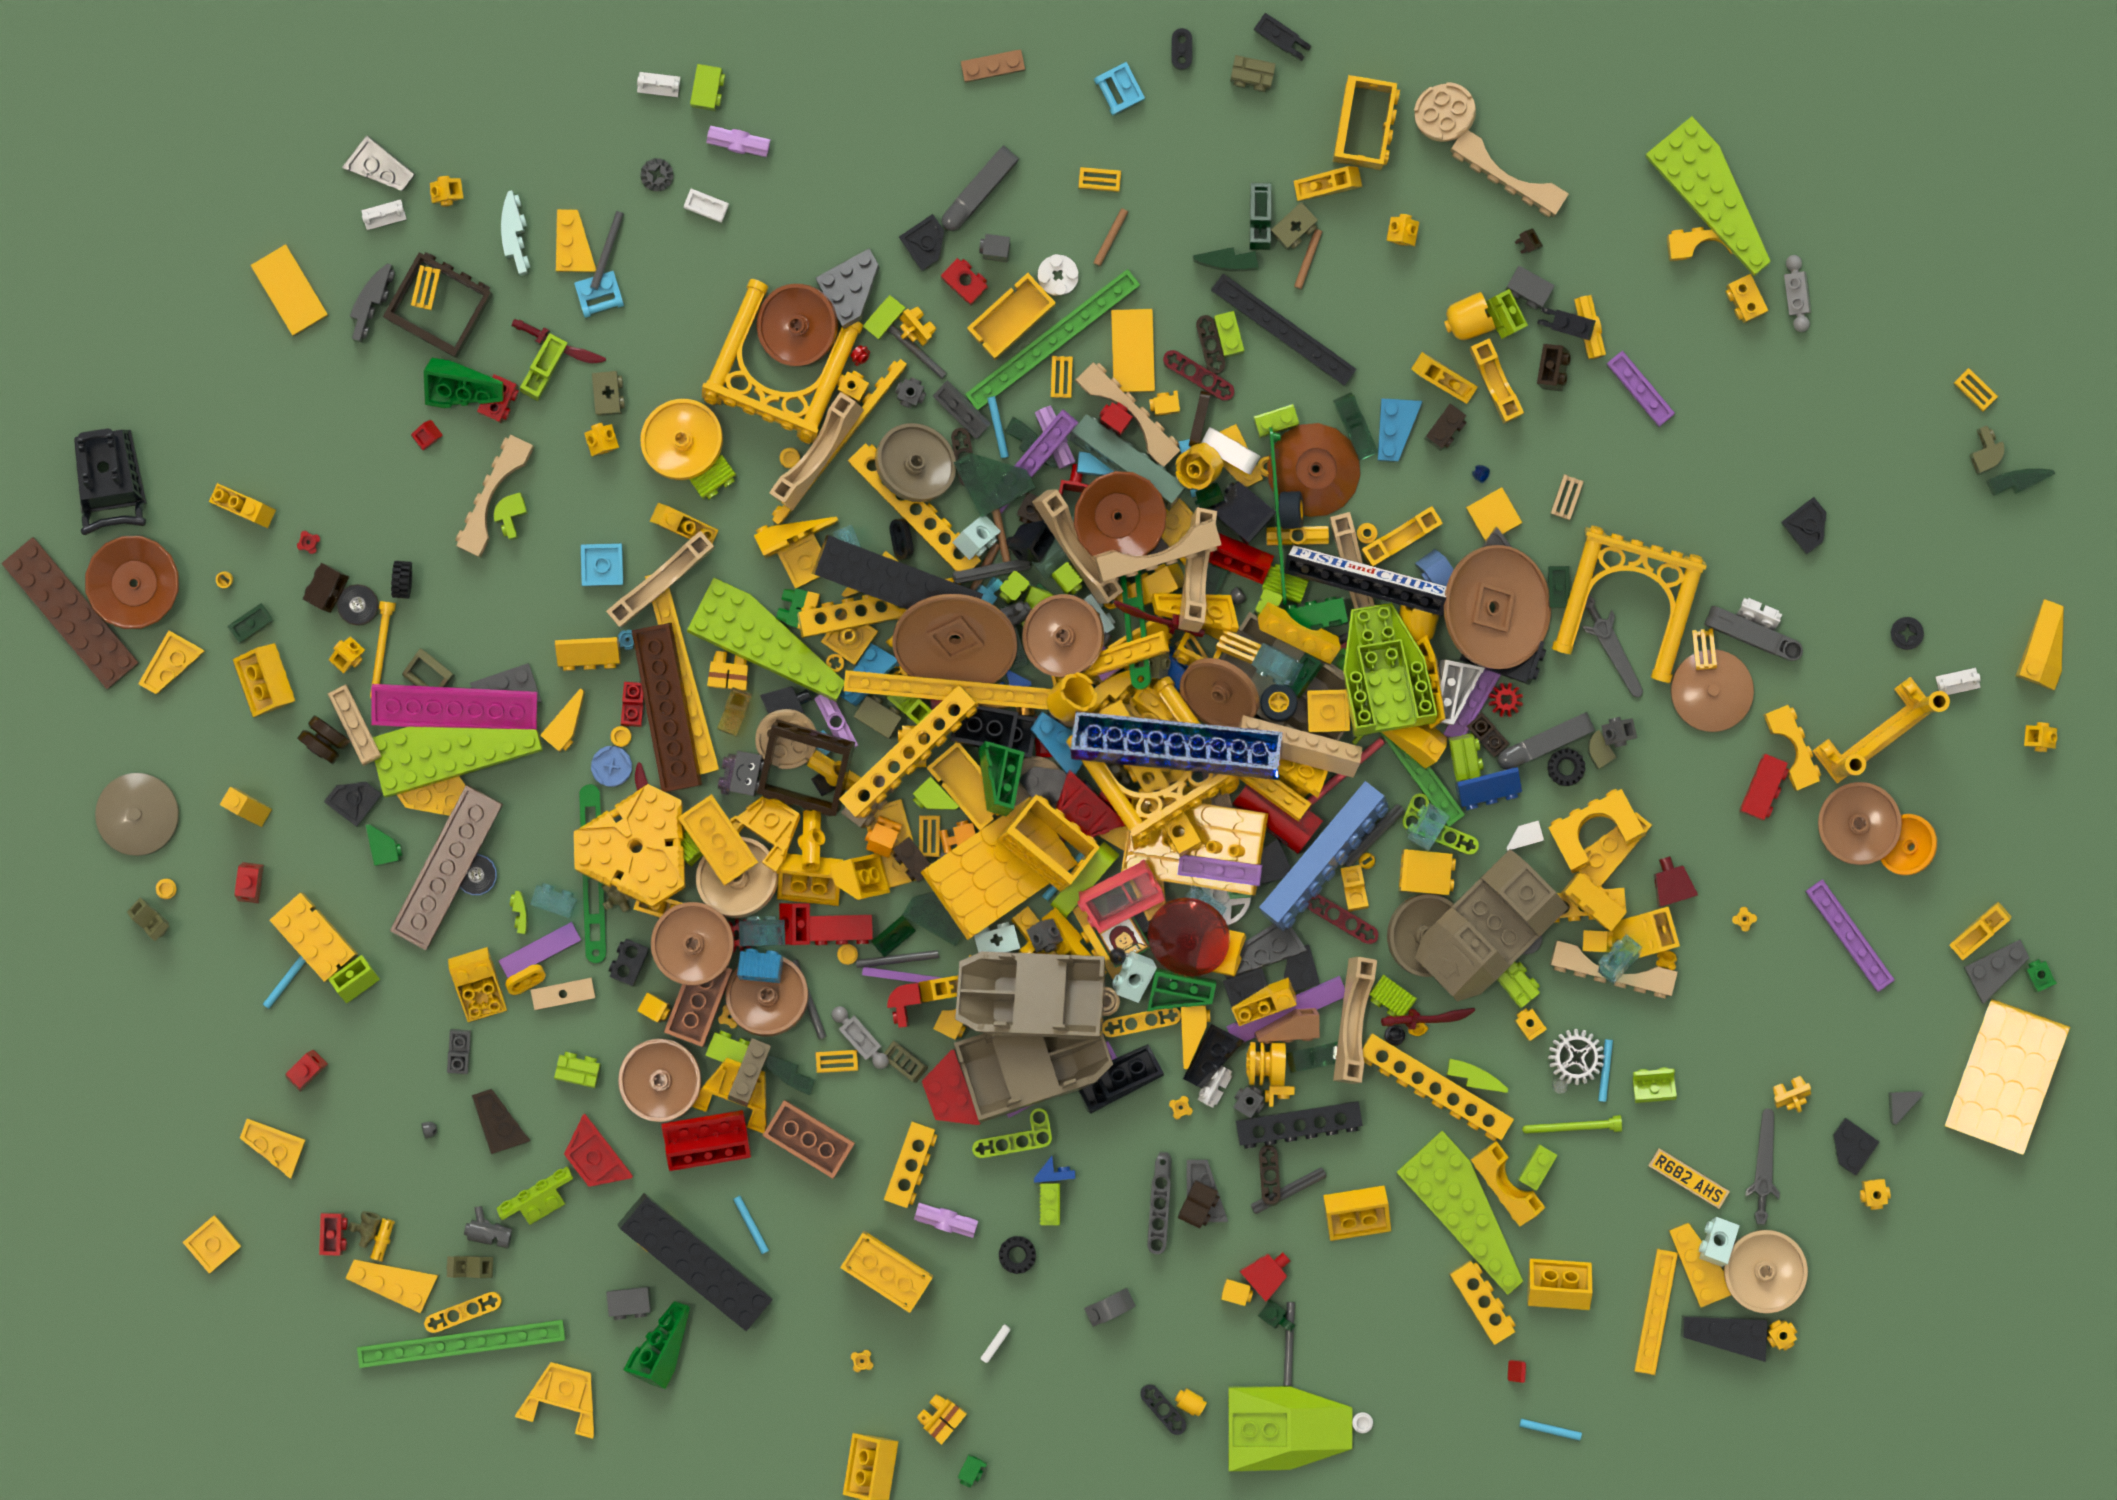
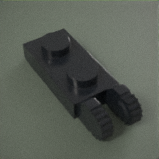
M1264 13L1253 31L1286 53H1290L1300 61L1303 60L1304 56L1292 48L1293 44L1296 42L1308 51L1311 48V45L1301 39L1297 33L1267 13Z
M1542 307L1541 312L1555 315L1554 321L1550 323L1547 320L1538 319L1537 324L1586 340L1591 339L1595 320Z

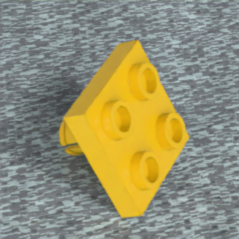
M843 610L838 616V620H844L846 618V614ZM870 625L830 632L826 633L821 643L855 666L878 631Z

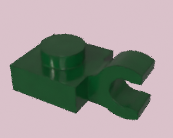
M1271 1299L1258 1315L1275 1329L1280 1324L1283 1328L1292 1332L1296 1326L1285 1318L1288 1311Z

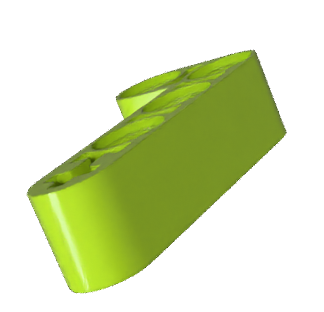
M1419 793L1410 799L1402 818V826L1405 830L1465 855L1474 854L1478 850L1479 843L1473 836L1424 817L1429 806V799L1426 795ZM1421 797L1424 799L1425 806L1422 809L1414 806L1415 798ZM1409 816L1416 818V827L1410 828L1406 825V819ZM1428 824H1433L1436 827L1435 835L1429 836L1426 834L1425 827ZM1447 832H1452L1455 835V841L1451 844L1447 843L1444 839ZM1460 836H1463L1461 839L1463 842L1471 840L1474 849L1467 851L1466 846L1459 844V848L1456 847Z
M1103 842L1072 884L1061 891L1050 906L1056 907L1066 918L1077 906V901L1080 900L1078 892L1094 886L1120 854L1106 842Z
M1036 1108L1031 1112L1030 1123L1032 1130L975 1141L972 1146L973 1154L979 1158H986L1048 1146L1052 1141V1134L1047 1112L1042 1108ZM1041 1111L1044 1113L1045 1120L1042 1123H1036L1033 1120L1035 1112ZM1040 1132H1046L1049 1136L1048 1141L1044 1144L1037 1141V1134ZM1021 1135L1028 1138V1144L1025 1147H1020L1016 1143V1139ZM999 1139L1007 1141L1008 1147L1006 1150L1000 1151L997 1149L996 1142ZM993 1140L995 1153H990L991 1149H986L984 1154L976 1151L979 1143H983V1146L990 1145L988 1141Z

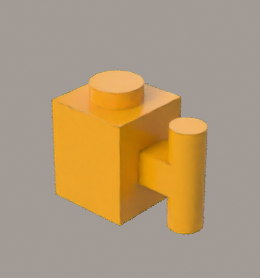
M879 816L873 830L869 829L865 841H868L866 849L889 858L902 824Z
M968 820L957 822V827H953L955 836L952 837L948 836L947 829L939 831L944 853L952 850L951 845L957 844L959 846L976 834L973 823L969 824Z

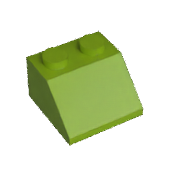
M931 776L913 793L915 796L913 801L921 809L925 807L927 810L957 811L960 808Z

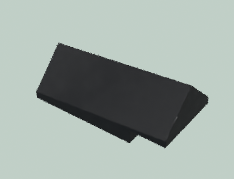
M958 705L956 707L955 716H957L960 713V707ZM979 705L976 708L977 712L970 718L966 717L961 722L962 726L956 732L951 733V742L980 747L987 741L1025 752L1024 757L1031 758L1035 735L1030 729L1037 718L1018 715L1019 712Z
M1149 1044L1113 1059V1065L1095 1083L1078 1091L1088 1113L1091 1114L1164 1076Z

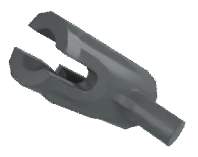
M1020 600L1000 611L1007 616L1013 627L1026 620L1032 609L1027 601L1023 603Z
M474 1207L476 1221L471 1220L470 1224L466 1223L464 1230L467 1240L492 1245L494 1239L497 1238V1246L508 1248L512 1229L495 1223V1225L490 1224L484 1218L483 1207Z

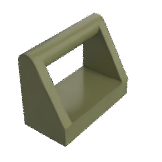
M421 648L402 673L415 686H428L411 672L417 662L422 659L444 677L438 687H446L454 677L452 672Z

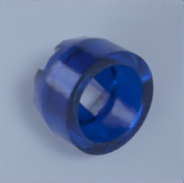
M1484 465L1475 466L1476 470L1475 472L1472 471V476L1480 483L1485 482L1489 477L1490 469Z

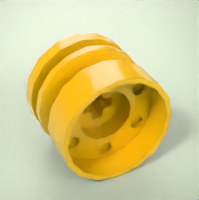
M1250 1042L1246 1053V1074L1249 1085H1254L1255 1076H1259V1085H1263L1264 1077L1269 1076L1271 1086H1284L1286 1065L1285 1043H1271L1270 1051L1265 1052L1263 1042H1260V1051H1256L1255 1042Z

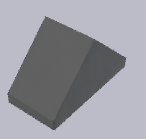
M1921 1091L1889 1092L1890 1122L1896 1125L1924 1094Z

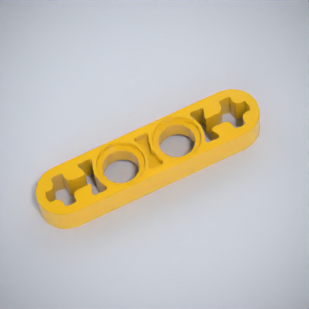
M1177 1008L1111 1018L1104 1021L1102 1032L1107 1037H1116L1170 1026L1180 1021L1181 1013ZM1169 1010H1173V1013L1178 1014L1174 1018L1175 1021L1171 1022L1170 1019H1163L1165 1024H1160L1159 1011H1163L1162 1015L1169 1014ZM1148 1014L1157 1016V1023L1155 1025L1149 1026L1146 1024L1145 1018ZM1128 1018H1134L1137 1021L1135 1029L1129 1030L1126 1028L1125 1022ZM1122 1019V1027L1125 1032L1120 1033V1028L1115 1029L1114 1034L1105 1031V1027L1108 1026L1109 1022H1112L1113 1025H1118L1117 1020Z
M488 1292L429 1315L425 1319V1328L431 1333H436L498 1309L501 1306L502 1298L497 1292ZM490 1295H492L493 1298L497 1297L498 1301L495 1303L496 1306L493 1307L491 1304L484 1306L486 1308V1311H483V1307L479 1299L482 1298V1302H486L489 1300ZM469 1303H476L479 1310L476 1314H470L467 1311ZM456 1310L459 1313L458 1321L451 1322L448 1319L449 1311ZM444 1313V1320L448 1324L447 1326H444V1322L439 1323L437 1329L429 1326L431 1318L439 1320L442 1318L440 1314Z

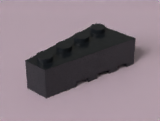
M1682 1315L1681 1336L1683 1338L1766 1362L1767 1320Z

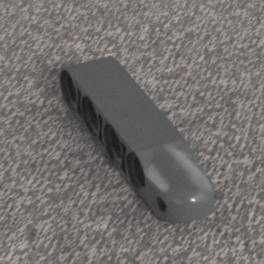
M1003 145L942 216L943 227L948 231H957L1020 158Z
M1713 605L1704 623L1705 626L1788 661L1798 660L1803 653V647L1798 641Z
M1585 712L1503 750L1498 755V764L1506 770L1515 768L1595 731V728L1588 713Z
M1162 1151L1159 1152L1155 1160L1154 1177L1151 1183L1147 1246L1153 1254L1163 1253L1167 1242L1172 1158L1168 1152ZM1164 1159L1165 1164L1161 1165L1160 1160ZM1158 1177L1166 1178L1167 1185L1164 1188L1156 1187L1155 1181ZM1161 1197L1165 1200L1164 1208L1157 1209L1154 1207V1200ZM1156 1218L1164 1221V1227L1160 1230H1156L1152 1226V1222ZM1154 1239L1162 1241L1163 1246L1160 1250L1156 1251L1151 1248V1242Z

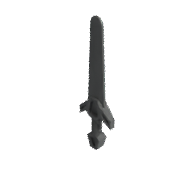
M1588 595L1585 608L1589 609L1588 611H1590L1589 613H1591L1590 615L1594 618L1595 623L1593 628L1582 626L1584 631L1597 636L1634 697H1640L1643 693L1642 687L1612 628L1615 619L1613 611L1611 610L1607 620L1600 618V614L1597 613V609L1594 607L1595 600Z
M1769 1108L1765 1109L1762 1113L1755 1181L1746 1189L1745 1197L1755 1191L1759 1196L1758 1210L1754 1213L1756 1224H1765L1768 1217L1765 1210V1197L1770 1192L1778 1199L1780 1197V1192L1772 1184L1774 1112Z

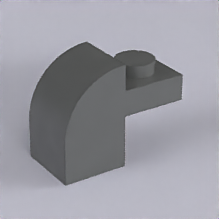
M1125 1288L1085 1307L1084 1310L1094 1327L1136 1307L1128 1289Z

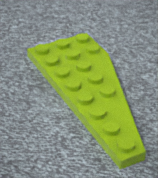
M1691 116L1651 149L1645 157L1753 276H1756L1770 264L1769 256L1720 146Z
M713 578L687 632L836 702L844 687V680L752 595Z
M405 727L373 737L382 756L375 760V765L385 798L543 751L538 731L535 729Z
M1440 1131L1396 1173L1503 1291L1509 1295L1523 1282V1279L1470 1160L1443 1131Z

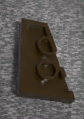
M492 1089L471 1095L491 1154L531 1141Z

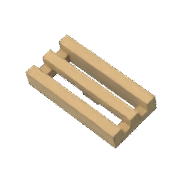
M1564 474L1550 514L1570 520L1584 481ZM1570 481L1561 510L1557 512L1556 509L1565 483ZM1575 483L1578 485L1574 497L1572 499L1568 514L1566 515L1564 514V511L1567 506L1573 485Z

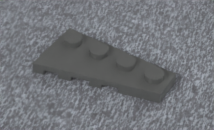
M1272 924L1244 942L1240 953L1242 959L1235 976L1306 953L1307 950L1292 927L1282 931L1275 924ZM1224 974V976L1226 977V979H1230V978H1233V977H1234V976H1229V975H1225V974Z

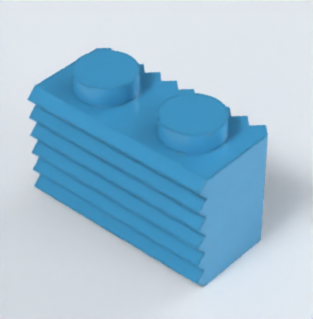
M746 949V952L740 951L737 976L739 980L780 983L783 958L776 951H766L765 954L758 953V950Z

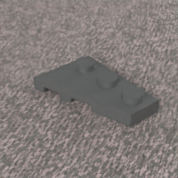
M2017 940L1965 966L1964 969L1981 1003L1984 1004L2029 959V956L2021 940Z

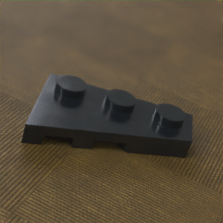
M1211 1024L1183 1079L1202 1089L1241 1046L1244 1040Z

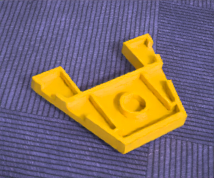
M762 796L746 807L747 810L732 817L730 822L738 833H740L743 827H746L774 846L762 863L779 874L801 816L780 800L767 799Z
M726 1058L701 1087L699 1096L692 1107L706 1112L712 1095L728 1100V1095L741 1063ZM761 1071L747 1106L753 1109L747 1128L763 1134L767 1128L766 1073Z
M550 1362L517 1411L515 1417L534 1422L539 1401L580 1412L575 1434L593 1439L594 1420L591 1373Z

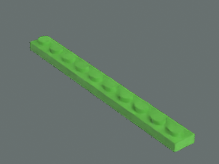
M1128 269L968 391L965 396L979 411L988 404V397H997L1132 293L1140 284Z
M1344 648L1338 652L1331 663L1342 671L1346 654ZM1379 732L1422 793L1427 796L1430 804L1446 826L1449 827L1465 815L1432 768L1429 766L1425 769L1387 736Z
M562 1319L357 1347L359 1368L565 1341L566 1338Z

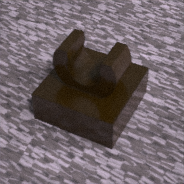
M1533 228L1519 234L1520 238L1515 241L1516 244L1523 242L1525 248L1520 251L1521 254L1530 253L1543 246Z

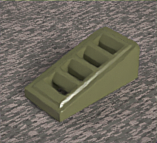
M895 1041L884 1052L888 1056L889 1064L914 1083H917L928 1069V1066ZM896 1049H898L899 1052L893 1060L890 1059ZM903 1054L906 1055V1057L898 1065L897 1062L900 1060ZM911 1059L913 1062L905 1070L904 1067ZM918 1065L919 1067H918V1068L916 1069V1071L911 1075L910 1073H911V1072L913 1071V1069Z

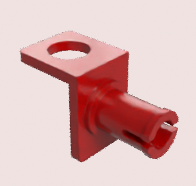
M1072 464L1069 481L1061 480L1059 493L1062 497L1064 490L1082 493L1088 486V484H1082L1083 474L1077 473L1078 464Z

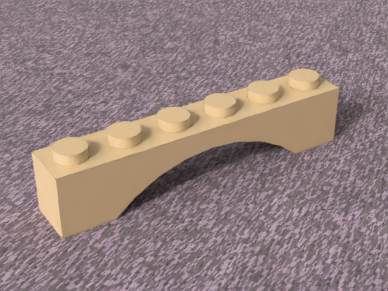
M1469 130L1457 139L1450 150L1453 153L1452 157L1460 162L1464 160L1471 164L1469 167L1477 173L1482 171L1488 175V180L1495 184L1501 183L1505 186L1504 189L1508 193L1520 195L1523 197L1521 200L1529 206L1534 204L1539 207V212L1547 217H1550V215L1554 217L1569 195L1553 183H1528L1508 175L1490 158L1482 138Z
M1094 362L1091 363L1074 381L1088 395L1107 398L1116 403L1119 402L1128 408L1127 411L1134 417L1143 432L1147 454L1157 464L1164 467L1180 451L1178 448L1180 444L1172 436L1168 438L1163 433L1165 429L1157 421L1153 423L1148 418L1150 413L1144 407L1139 409L1134 404L1136 399L1129 392L1125 394L1120 389L1121 384L1115 378L1110 379L1105 374L1107 370L1100 363L1097 365Z
M840 392L829 407L824 424L810 449L794 467L778 479L769 493L777 501L793 511L864 409L856 401Z
M511 434L509 439H504L501 445L503 451L500 457H495L491 466L494 469L491 475H487L483 482L485 488L482 494H477L473 503L476 506L473 512H469L465 519L467 525L464 531H459L455 540L458 542L457 547L480 558L490 540L487 530V514L492 496L507 476L517 469L526 466L534 449L533 445Z
M1057 489L1047 490L1032 501L1098 603H1109L1121 594L1123 590L1117 581L1107 583L1100 579L1094 557L1080 544L1069 507Z
M1197 507L1191 517L1190 527L1210 519L1214 520L1216 524L1217 511ZM1205 550L1197 552V556L1186 559L1178 629L1199 632L1205 623L1207 605L1206 576L1210 552L1205 553Z
M1350 512L1330 517L1329 522L1339 557L1363 564ZM1349 591L1353 609L1375 606L1373 597Z
M1210 519L1191 525L1187 533L1177 543L1161 552L1134 556L1110 550L1094 555V560L1100 579L1107 583L1118 581V577L1126 575V577L1135 576L1139 570L1145 568L1146 571L1157 569L1158 564L1166 563V565L1178 562L1177 559L1184 556L1186 559L1197 556V552L1205 550V553L1217 550L1216 546L1221 545L1215 521Z
M701 531L698 532L659 569L617 601L606 612L621 629L712 552L715 547Z
M1555 941L1550 965L1554 966L1553 970L1566 973V969L1574 971L1575 976L1586 978V974L1594 976V981L1606 983V980L1614 981V986L1626 988V985L1633 986V991L1646 994V990L1654 992V996L1666 999V995L1672 996L1678 973L1661 967H1654L1636 974L1611 972L1593 963L1582 953L1578 946L1561 941Z
M1353 957L1348 960L1333 1081L1350 1084L1362 1083L1364 1069L1362 1029L1367 1000L1375 981L1377 960Z

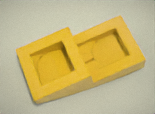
M1361 865L1340 868L1348 912L1369 908Z

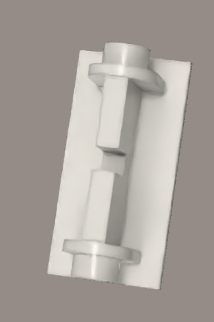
M640 72L637 80V93L678 97L680 77Z
M401 200L361 210L363 222L367 230L406 220Z
M1744 598L1737 615L1775 631L1782 616L1779 610L1765 605L1764 610L1761 611L1762 603L1751 598Z
M1976 668L1936 676L1938 690L1945 692L1947 695L1980 688L1979 681L1981 679Z
M1222 1066L1200 1090L1197 1100L1214 1108L1224 1093L1218 1090V1087L1221 1086L1226 1089L1232 1078V1071Z

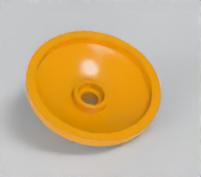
M1914 814L1901 815L1902 825L1899 839L1891 852L1880 860L1888 870L1906 876L1921 872L1932 862L1937 850V836L1932 825L1924 818ZM1914 844V849L1910 851V846Z

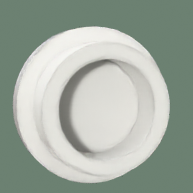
M1365 1412L1356 1414L1352 1420L1353 1428L1359 1433L1369 1432L1373 1426L1372 1417Z

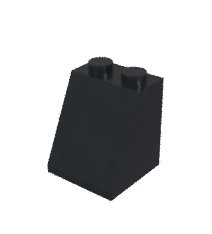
M1239 481L1236 484L1232 482L1224 490L1226 493L1224 501L1210 507L1213 511H1217V520L1243 543L1249 545L1273 518L1276 511Z

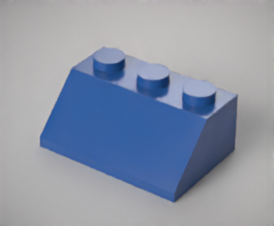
M1518 767L1455 783L1460 807H1466V810L1478 808V803L1486 802V805L1498 803L1497 798L1506 797V800L1518 797L1517 793L1522 792Z

